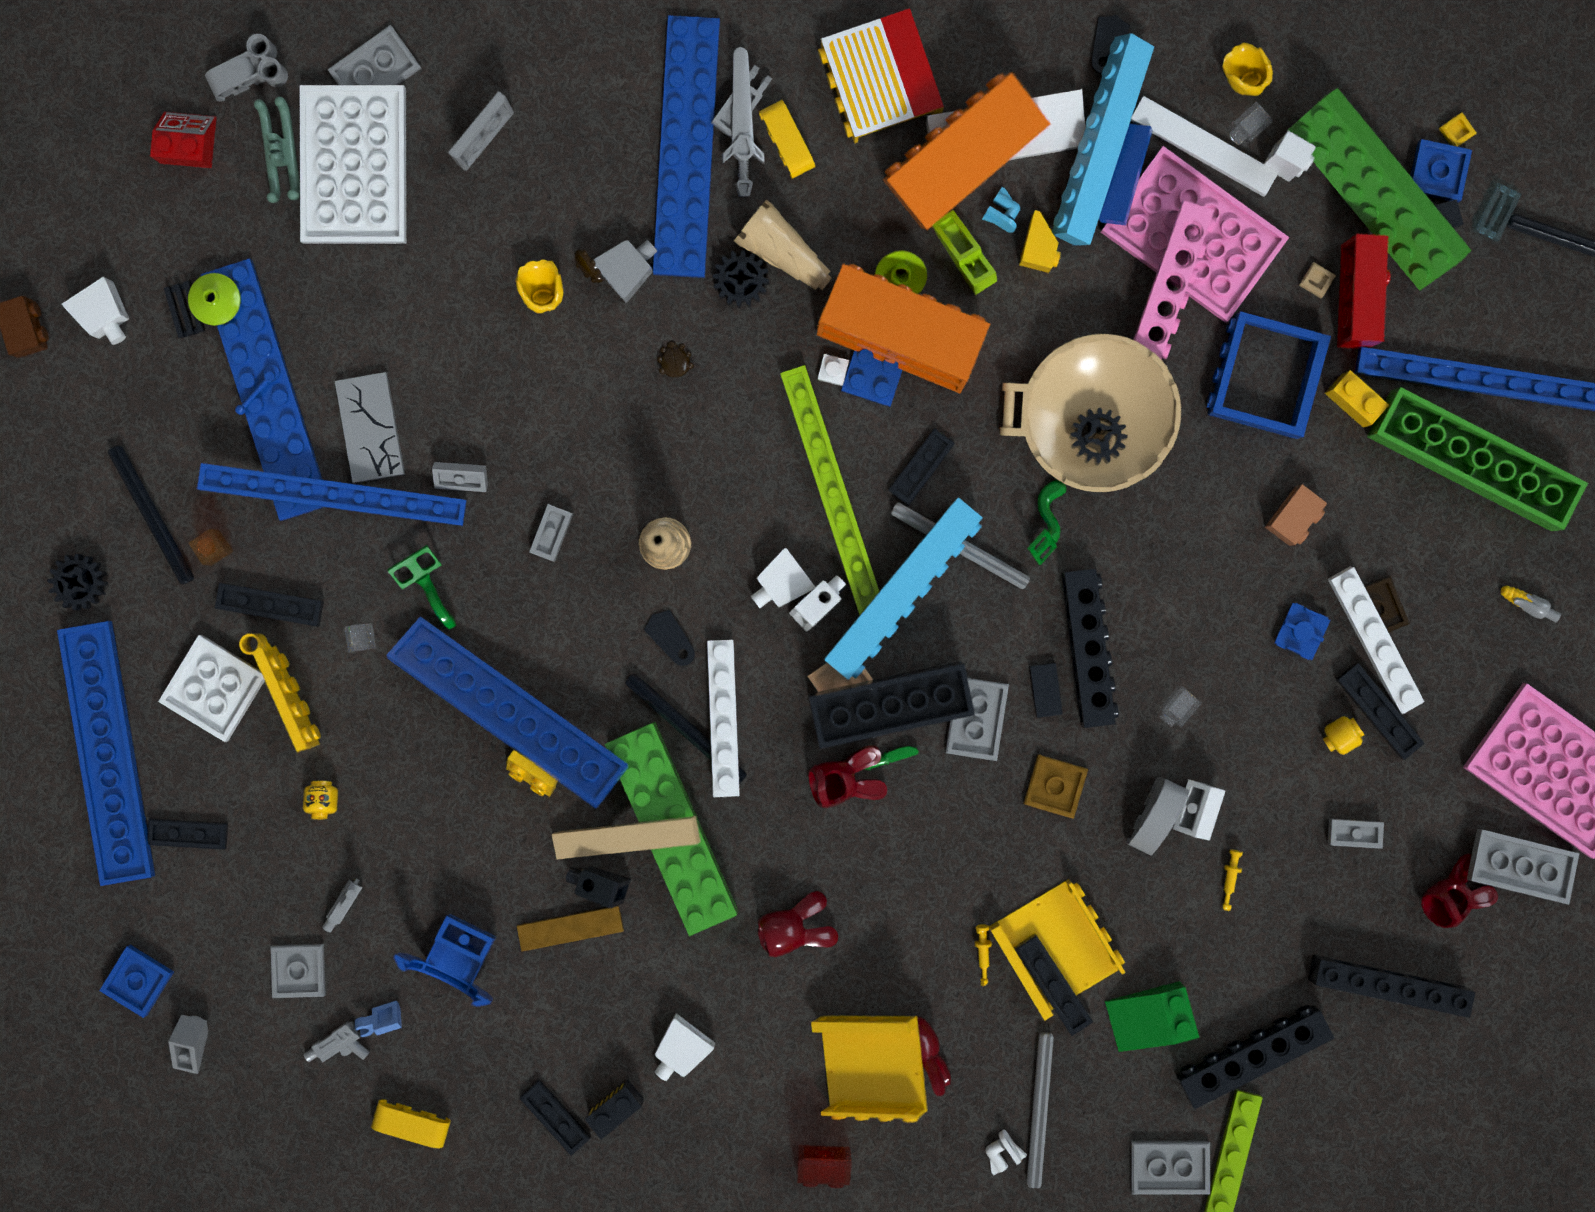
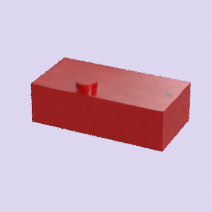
M1356 234L1341 244L1337 348H1371L1384 342L1386 286L1390 282V271L1387 270L1388 235Z

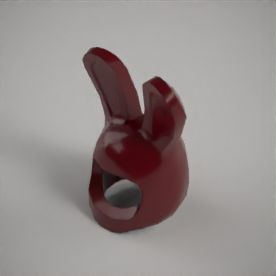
M874 745L864 746L846 760L824 762L813 766L809 770L808 778L810 789L817 805L822 808H829L839 805L851 797L869 800L883 799L887 794V786L883 781L879 779H855L856 772L880 762L881 751Z
M1468 853L1460 857L1447 879L1437 882L1424 892L1421 903L1423 912L1436 926L1442 928L1457 927L1466 919L1471 909L1490 907L1497 902L1498 893L1492 886H1481L1470 890L1465 884L1468 881L1467 875L1472 854Z
M811 892L794 908L770 912L758 919L759 941L769 957H779L788 954L804 945L828 948L837 943L838 933L833 927L805 929L803 925V920L821 912L826 907L827 899L822 892Z
M918 1016L922 1066L928 1073L936 1096H942L945 1094L946 1086L951 1083L950 1070L938 1054L940 1043L934 1029L925 1019Z

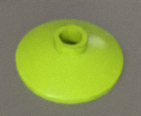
M895 251L887 254L880 260L875 274L885 277L889 283L896 286L898 284L906 285L916 294L922 291L927 281V270L924 262L917 255L908 251ZM904 269L906 272L903 275H899L896 271Z
M210 273L201 276L193 283L188 294V304L192 314L199 321L208 325H222L232 320L237 314L241 304V295L233 280L222 274ZM214 293V301L209 302L208 295Z

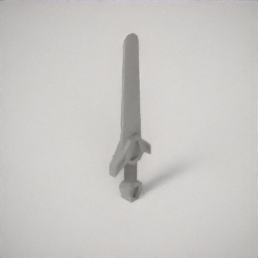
M738 47L734 50L732 144L722 154V164L732 155L739 161L738 169L740 170L738 172L740 173L738 175L740 178L735 183L739 197H749L753 182L748 178V159L753 155L761 163L764 164L765 162L764 153L754 143L748 53L745 48Z

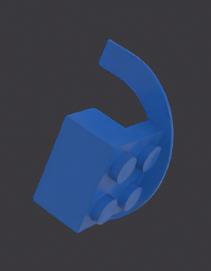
M452 914L446 916L426 960L405 953H397L394 956L399 969L403 971L408 969L435 977L468 995L473 1000L472 1005L476 1007L490 1004L493 1000L492 996L475 985L474 981L497 936Z

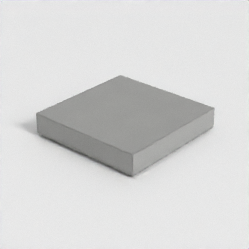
M324 944L270 946L272 998L324 997L326 995Z

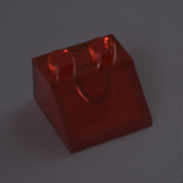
M799 1145L797 1183H802L805 1187L828 1184L831 1188H843L844 1185H850L852 1166L850 1147Z

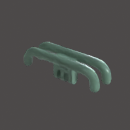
M279 96L275 98L274 102L278 107L281 117L283 139L278 134L272 133L270 114L266 104L260 99L254 102V107L258 111L261 123L270 193L267 194L266 198L270 203H277L280 199L277 167L287 166L290 183V190L287 192L288 198L298 200L300 197V178L291 114L287 102L283 97Z

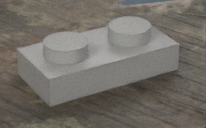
M434 462L432 472L435 489L487 491L486 466Z
M548 504L529 553L555 562L573 513Z
M1329 818L1328 845L1383 849L1384 822Z

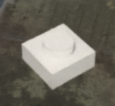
M824 354L818 380L843 386L849 360Z

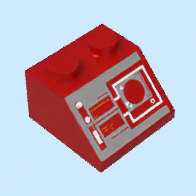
M164 112L152 131L150 157L160 164L212 168L216 116Z

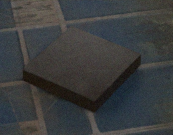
M1391 576L1364 586L1388 633L1410 624Z

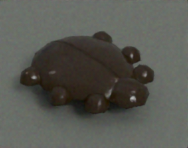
M585 249L576 250L574 254L576 267L584 273V277H590L593 283H601L602 278L599 275L601 271L596 268V262L588 256Z
M669 341L667 348H660V352L663 354L657 357V362L661 363L660 374L678 378L685 375L689 369H693L694 364L689 359L692 354L690 351H684V344L681 343L677 346L675 341Z

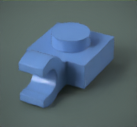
M397 1001L372 1008L371 1016L360 1017L355 1020V1030H360L361 1037H367L373 1032L376 1035L402 1028L401 1009Z

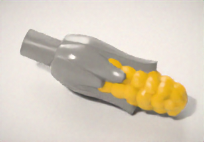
M1503 586L1501 588V595L1505 599H1508V601L1522 608L1523 611L1539 619L1546 617L1555 623L1560 619L1561 613L1551 609V604L1547 600L1514 587Z

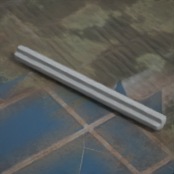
M896 503L891 511L894 517L926 535L936 524L901 503ZM966 540L962 542L965 547L960 554L1021 589H1024L1029 583V576Z
M1048 1032L1039 1033L1027 1172V1185L1030 1188H1040L1042 1184L1054 1039L1053 1035Z

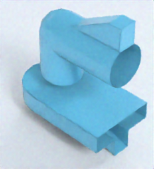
M1001 187L993 202L1006 210L1005 214L989 206L982 220L994 223L1005 231L1013 233L1017 227L1014 219L1020 211V205L1012 200L1005 188Z

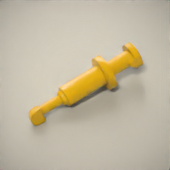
M1234 849L1229 851L1232 854L1230 865H1224L1227 874L1224 885L1226 895L1223 909L1226 911L1231 910L1232 905H1229L1230 895L1234 892L1237 874L1242 872V868L1237 866L1243 852Z
M986 924L976 926L979 941H975V947L978 948L979 967L982 969L981 986H985L988 983L989 947L992 946V941L987 940L989 926Z

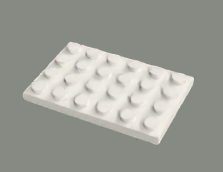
M300 85V242L303 244H406V88L404 85Z

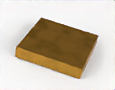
M1038 754L1023 804L1074 819L1088 769Z

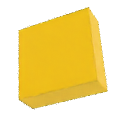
M1462 112L1439 128L1448 143L1456 147L1476 134V131Z

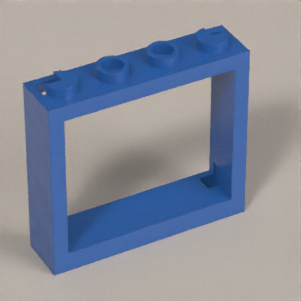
M1240 311L1234 318H1230L1229 325L1226 327V332L1230 334L1227 343L1224 342L1220 349L1219 357L1223 358L1221 367H1217L1213 375L1212 382L1216 383L1214 393L1210 392L1206 400L1208 401L1206 407L1209 408L1208 415L1295 439L1302 438L1305 434L1331 336ZM1245 324L1313 342L1290 425L1222 407Z

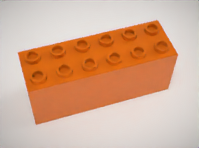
M1001 73L992 78L986 84L988 89L984 93L982 91L976 92L965 102L968 106L963 111L961 108L955 110L945 119L948 124L943 128L940 126L934 128L925 136L927 142L922 146L920 144L913 146L904 154L907 158L901 164L900 162H895L884 172L887 176L882 180L922 229L928 230L1051 125L1012 73L1007 75Z
M843 264L820 318L817 336L857 352L863 349L869 350L873 353L874 359L882 362L886 360L892 364L896 361L898 362V368L961 393L969 379L990 323L985 322L986 320L979 315L971 314L970 316L961 312V309L955 305L947 304L945 306L938 303L930 295H918L912 292V289L906 285L898 284L896 286L891 284L881 275L874 274L872 276L864 273V270L859 266Z

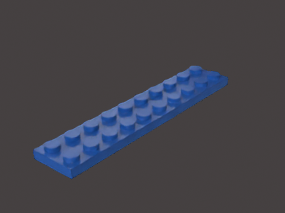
M668 15L654 247L657 253L654 254L653 275L705 278L714 125L711 122L715 116L720 18Z
M247 259L201 274V276L210 273L225 275L234 281L240 291L241 304L237 314L229 322L217 325L241 402L243 403L264 380L266 372L270 371L276 375L275 381L269 382L246 407L245 411L263 471L322 480L253 261ZM214 293L208 295L209 302L214 301ZM273 500L279 521L324 508Z
M422 617L418 618L387 654V658L512 749L535 763L594 808L599 806L628 769V764Z
M112 621L57 630L100 886L154 877L155 872L151 848L148 845V830Z

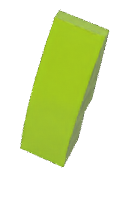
M954 210L944 215L932 225L941 243L975 295L997 282L996 271L982 254L981 247Z

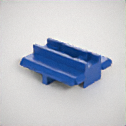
M1292 603L1274 643L1307 660H1313L1320 642L1324 640L1323 636L1330 620L1328 617L1304 608L1300 604Z

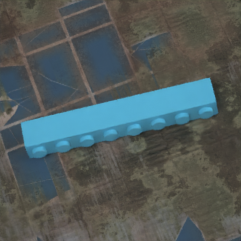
M1132 33L1115 37L1110 46V54L1102 71V79L1094 95L1093 107L1086 120V128L1078 145V153L1070 169V178L1062 194V202L1058 214L1054 219L1053 235L1076 246L1091 244L1154 50L1153 45Z
M958 497L824 660L848 680L851 677L856 679L865 668L862 663L869 656L873 659L882 648L879 645L881 640L885 636L890 638L899 626L895 623L901 616L907 618L913 611L915 606L912 603L918 595L923 598L932 587L929 582L936 575L939 578L949 567L946 564L947 560L951 556L956 558L964 549L965 545L962 542L968 535L973 537L982 527L979 522L983 517Z

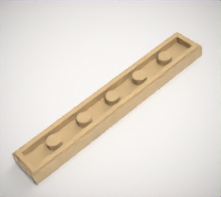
M696 816L560 831L552 834L556 859L695 845L701 842Z

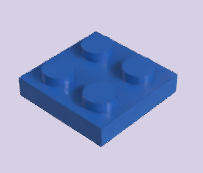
M1421 139L1417 143L1411 178L1427 197L1446 201L1457 199L1459 203L1462 201L1472 150Z
M863 349L860 352L854 350L841 391L891 407L902 370L898 368V362L896 361L894 364L886 360L882 362L874 359L873 353L869 350Z
M128 945L99 991L144 1018L149 1014L174 971L134 946Z

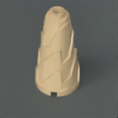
M768 200L761 205L734 240L739 246L755 253L769 264L782 269L814 290L818 287L823 290L832 278L828 275L830 270L817 258L818 255L810 249L797 231Z
M667 517L659 518L648 523L642 530L639 548L647 563L655 568L667 570L681 565L686 560L691 549V538L686 527L679 521ZM663 537L662 544L658 545V540Z

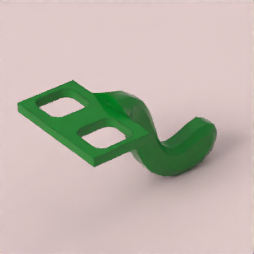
M1059 480L1047 484L1041 490L1038 497V509L1048 526V531L1044 529L1027 548L1038 565H1041L1056 549L1057 545L1055 543H1057L1060 537L1061 528L1050 510L1051 502L1057 497L1062 496L1067 490L1066 485ZM1045 537L1044 541L1034 550L1035 546ZM1051 546L1050 551L1043 558H1040L1041 554Z
M428 545L387 569L401 589L414 582L419 584L442 624L448 629L456 626L454 617L444 607L430 579V572L442 564ZM424 553H430L435 560V563L427 568H422L416 561V558ZM406 566L413 576L404 582H400L394 575V572Z

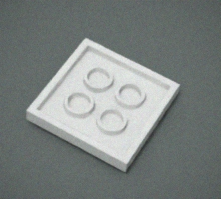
M198 635L158 702L220 740L227 742L265 680L259 669L205 636Z

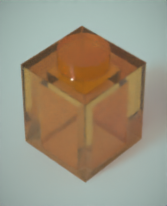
M209 529L189 542L202 565L212 566L233 552L221 531L216 529Z

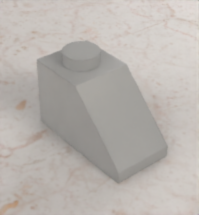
M181 1015L168 1041L174 1069L195 1074L199 1073L208 1036L206 1020L198 1016L189 1017Z

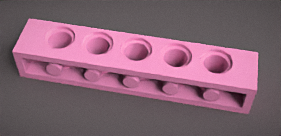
M1185 200L1181 202L1133 339L1154 352L1161 360L1162 358L1167 359L1170 352L1171 344H1168L1170 334H1176L1180 319L1176 317L1179 309H1184L1189 298V294L1185 293L1187 286L1195 281L1198 269L1194 268L1197 258H1203L1207 243L1203 242L1207 232H1212L1216 222V217H1213V209ZM1188 225H1193L1198 229V236L1195 240L1187 239L1184 234L1185 228ZM1178 251H1185L1189 255V262L1185 266L1179 265L1175 260ZM1170 276H1176L1180 280V287L1176 291H1171L1167 288L1166 282ZM1162 301H1167L1171 305V312L1165 317L1161 316L1157 310L1159 303ZM1154 326L1160 327L1163 332L1162 338L1156 342L1152 341L1148 335L1149 330Z

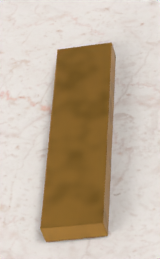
M618 905L613 908L606 907L517 925L521 951H527L624 931Z

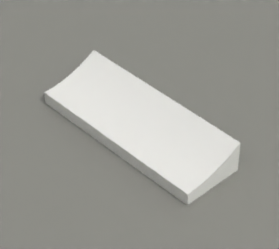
M1082 89L1032 98L1051 125L1010 160L1078 149L1086 128ZM953 112L927 116L926 125L928 133L936 127L940 126L943 128L948 124L945 119Z

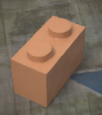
M1303 484L1295 486L1265 528L1289 546L1296 545L1297 543L1301 544L1309 535L1307 530L1311 524H1316L1325 513L1323 508L1327 503Z

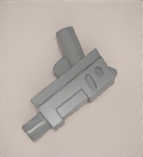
M350 879L347 881L339 897L327 913L326 918L328 919L322 927L325 931L332 932L335 925L341 923L362 889V886L358 885V879H355L354 882Z
M347 1021L333 1030L332 1034L312 1044V1048L304 1053V1057L308 1062L318 1057L323 1063L340 1051L342 1056H347L354 1052L364 1060L370 1051L356 1041L361 1037L360 1033L355 1030L353 1021Z

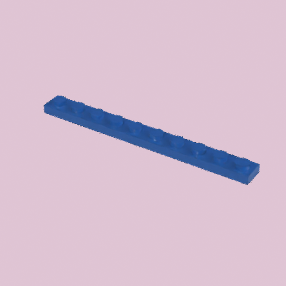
M1366 347L1358 348L1355 374L1595 411V383Z
M203 463L200 465L197 489L202 491L458 526L464 525L467 500Z

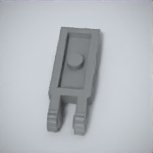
M756 65L749 72L750 81L758 73L759 68ZM769 75L764 77L757 90L750 86L752 110L762 98L763 91L772 80ZM733 93L711 122L731 139Z

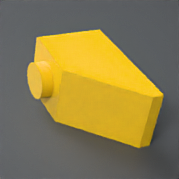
M1035 210L1031 216L1019 265L1049 273L1052 267H1057L1061 252L1057 251L1059 243L1040 211Z

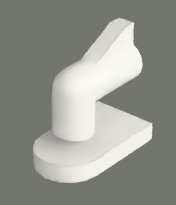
M1004 1129L999 1132L1000 1139L991 1143L985 1149L990 1159L993 1175L1003 1172L1008 1168V1164L1000 1154L1003 1150L1006 1149L1017 1165L1021 1163L1023 1158L1027 1157V1154L1013 1142Z

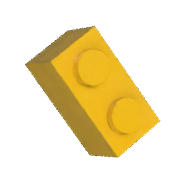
M1351 370L1341 374L1325 392L1330 399L1363 428L1372 425L1389 406L1386 401Z

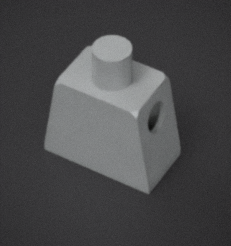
M626 240L595 258V266L601 271V275L623 301L627 303L653 272L646 261L657 253V250L648 240L637 249Z

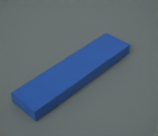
M1129 124L1099 216L1101 223L1126 226L1153 130L1151 126Z

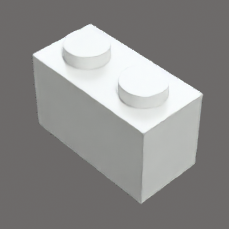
M1288 131L1274 145L1264 165L1278 172V176L1289 182L1295 176L1299 178L1303 171L1308 170L1315 158L1311 154L1316 146Z
M1188 779L1186 789L1189 790L1188 798L1174 823L1173 829L1196 838L1210 840L1225 790Z

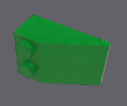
M1180 981L1105 1001L1118 1052L1174 1045L1199 1038L1186 987Z

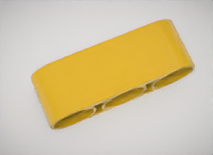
M780 100L760 110L761 120L764 119L767 126L766 130L772 142L776 143L779 150L778 153L784 165H787L791 173L790 177L793 179L815 168L813 158L784 101Z
M385 1099L378 1101L371 1124L373 1130L432 1148H442L444 1146L451 1122L449 1118L444 1120L437 1118L436 1114L421 1110V1113L411 1110L412 1107L398 1103L396 1105L386 1103L387 1100Z

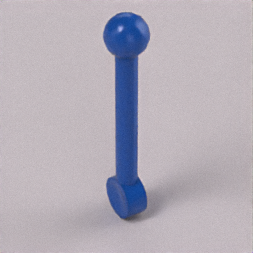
M266 372L264 380L241 405L236 406L235 411L237 414H244L246 407L269 382L275 381L276 375L273 372Z

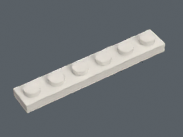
M1350 566L1330 577L1328 581L1398 712L1402 715L1422 704L1424 700L1355 568Z
M733 640L707 641L713 797L739 796Z

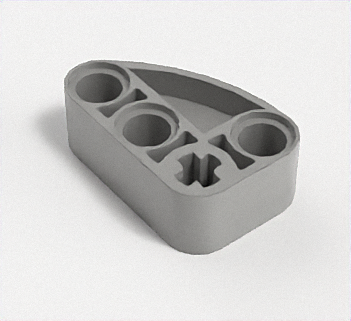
M1157 777L1144 803L1146 807L1142 815L1138 816L1133 826L1135 830L1131 838L1128 837L1127 845L1150 856L1153 855L1176 822L1188 798L1189 790L1165 778Z

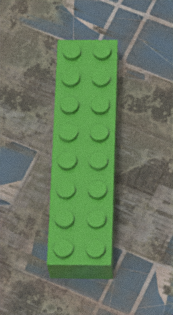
M1338 88L1323 98L1287 130L1316 146L1311 154L1315 157L1313 160L1315 165L1373 235H1388V253L1419 291L1461 262L1472 251Z
M1402 387L1390 391L1385 400L1389 406L1374 422L1367 435L1368 438L1549 531L1565 529L1588 485L1587 482Z
M656 722L605 744L607 750L628 764V769L621 776L620 780L639 822L696 816ZM697 816L700 843L651 849L689 936L738 914L736 904Z

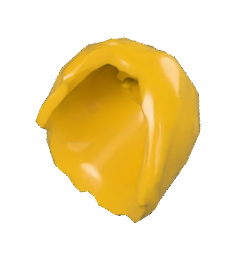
M1241 43L1233 47L1225 55L1222 69L1229 85L1236 93L1258 96L1272 82L1273 70L1271 61L1262 48H1256L1248 43Z
M543 259L540 261H529L525 266L519 268L515 279L517 291L529 309L535 313H544L554 310L562 302V279L553 261Z

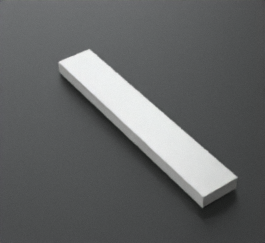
M1143 96L1132 115L1131 122L1137 125L1151 126L1152 134L1263 197L1266 196L1278 175V172L1145 96Z

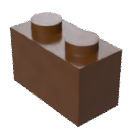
M25 296L0 303V330L8 355L17 358L48 349L46 341L49 340L46 329L40 325L38 318L41 316V310L35 301Z

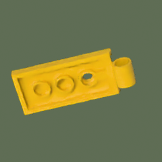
M263 634L244 635L239 643L240 649L245 654L254 655L296 751L300 752L320 745L318 740L321 738L319 729L315 724L311 725L307 716L310 714L309 707L304 700H300L297 693L300 690L298 682L294 677L289 676L286 669L289 667L286 656L283 653L280 654L276 646L271 647ZM253 637L258 642V646L255 651L250 646V642Z

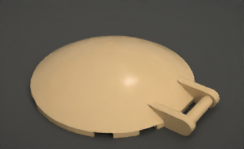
M1095 334L1074 339L1049 354L1035 370L1028 384H1002V391H1005L1003 427H1000V435L1025 436L1034 457L1049 474L1068 486L1084 491H1116L1127 488L1148 477L1161 465L1169 451L1173 448L1180 428V396L1177 385L1167 366L1147 347L1137 341L1118 335ZM1015 391L1023 392L1021 428H1013ZM1102 408V414L1112 410L1111 417L1113 419L1117 416L1121 417L1117 423L1119 425H1126V428L1121 433L1128 435V438L1121 441L1126 446L1125 449H1117L1120 454L1119 457L1115 459L1110 456L1111 462L1108 464L1101 459L1100 464L1096 466L1094 459L1085 463V455L1076 456L1080 450L1078 448H1071V445L1076 441L1069 438V435L1075 432L1071 427L1073 423H1079L1077 418L1080 414L1086 417L1087 410L1091 409L1096 414L1097 409ZM1100 421L1102 424H1104V425H1106V426H1110V425L1107 424L1106 422ZM1096 433L1093 438H1094V439L1099 438V440H1100V442H1101V440L1103 439V437H1104L1105 435H1102V434H1101V435H1098V434ZM1115 436L1109 440V449H1112L1115 443ZM1086 447L1090 451L1097 453L1095 449Z

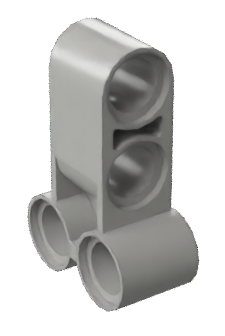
M262 34L250 36L246 43V52L206 72L205 77L217 101H225V97L231 94L235 96L250 89L249 86L254 83L258 85L266 81L273 87H280L286 83L288 72L275 59L277 49L266 36ZM262 45H266L265 51L258 54V49ZM277 68L276 75L269 77L270 71Z

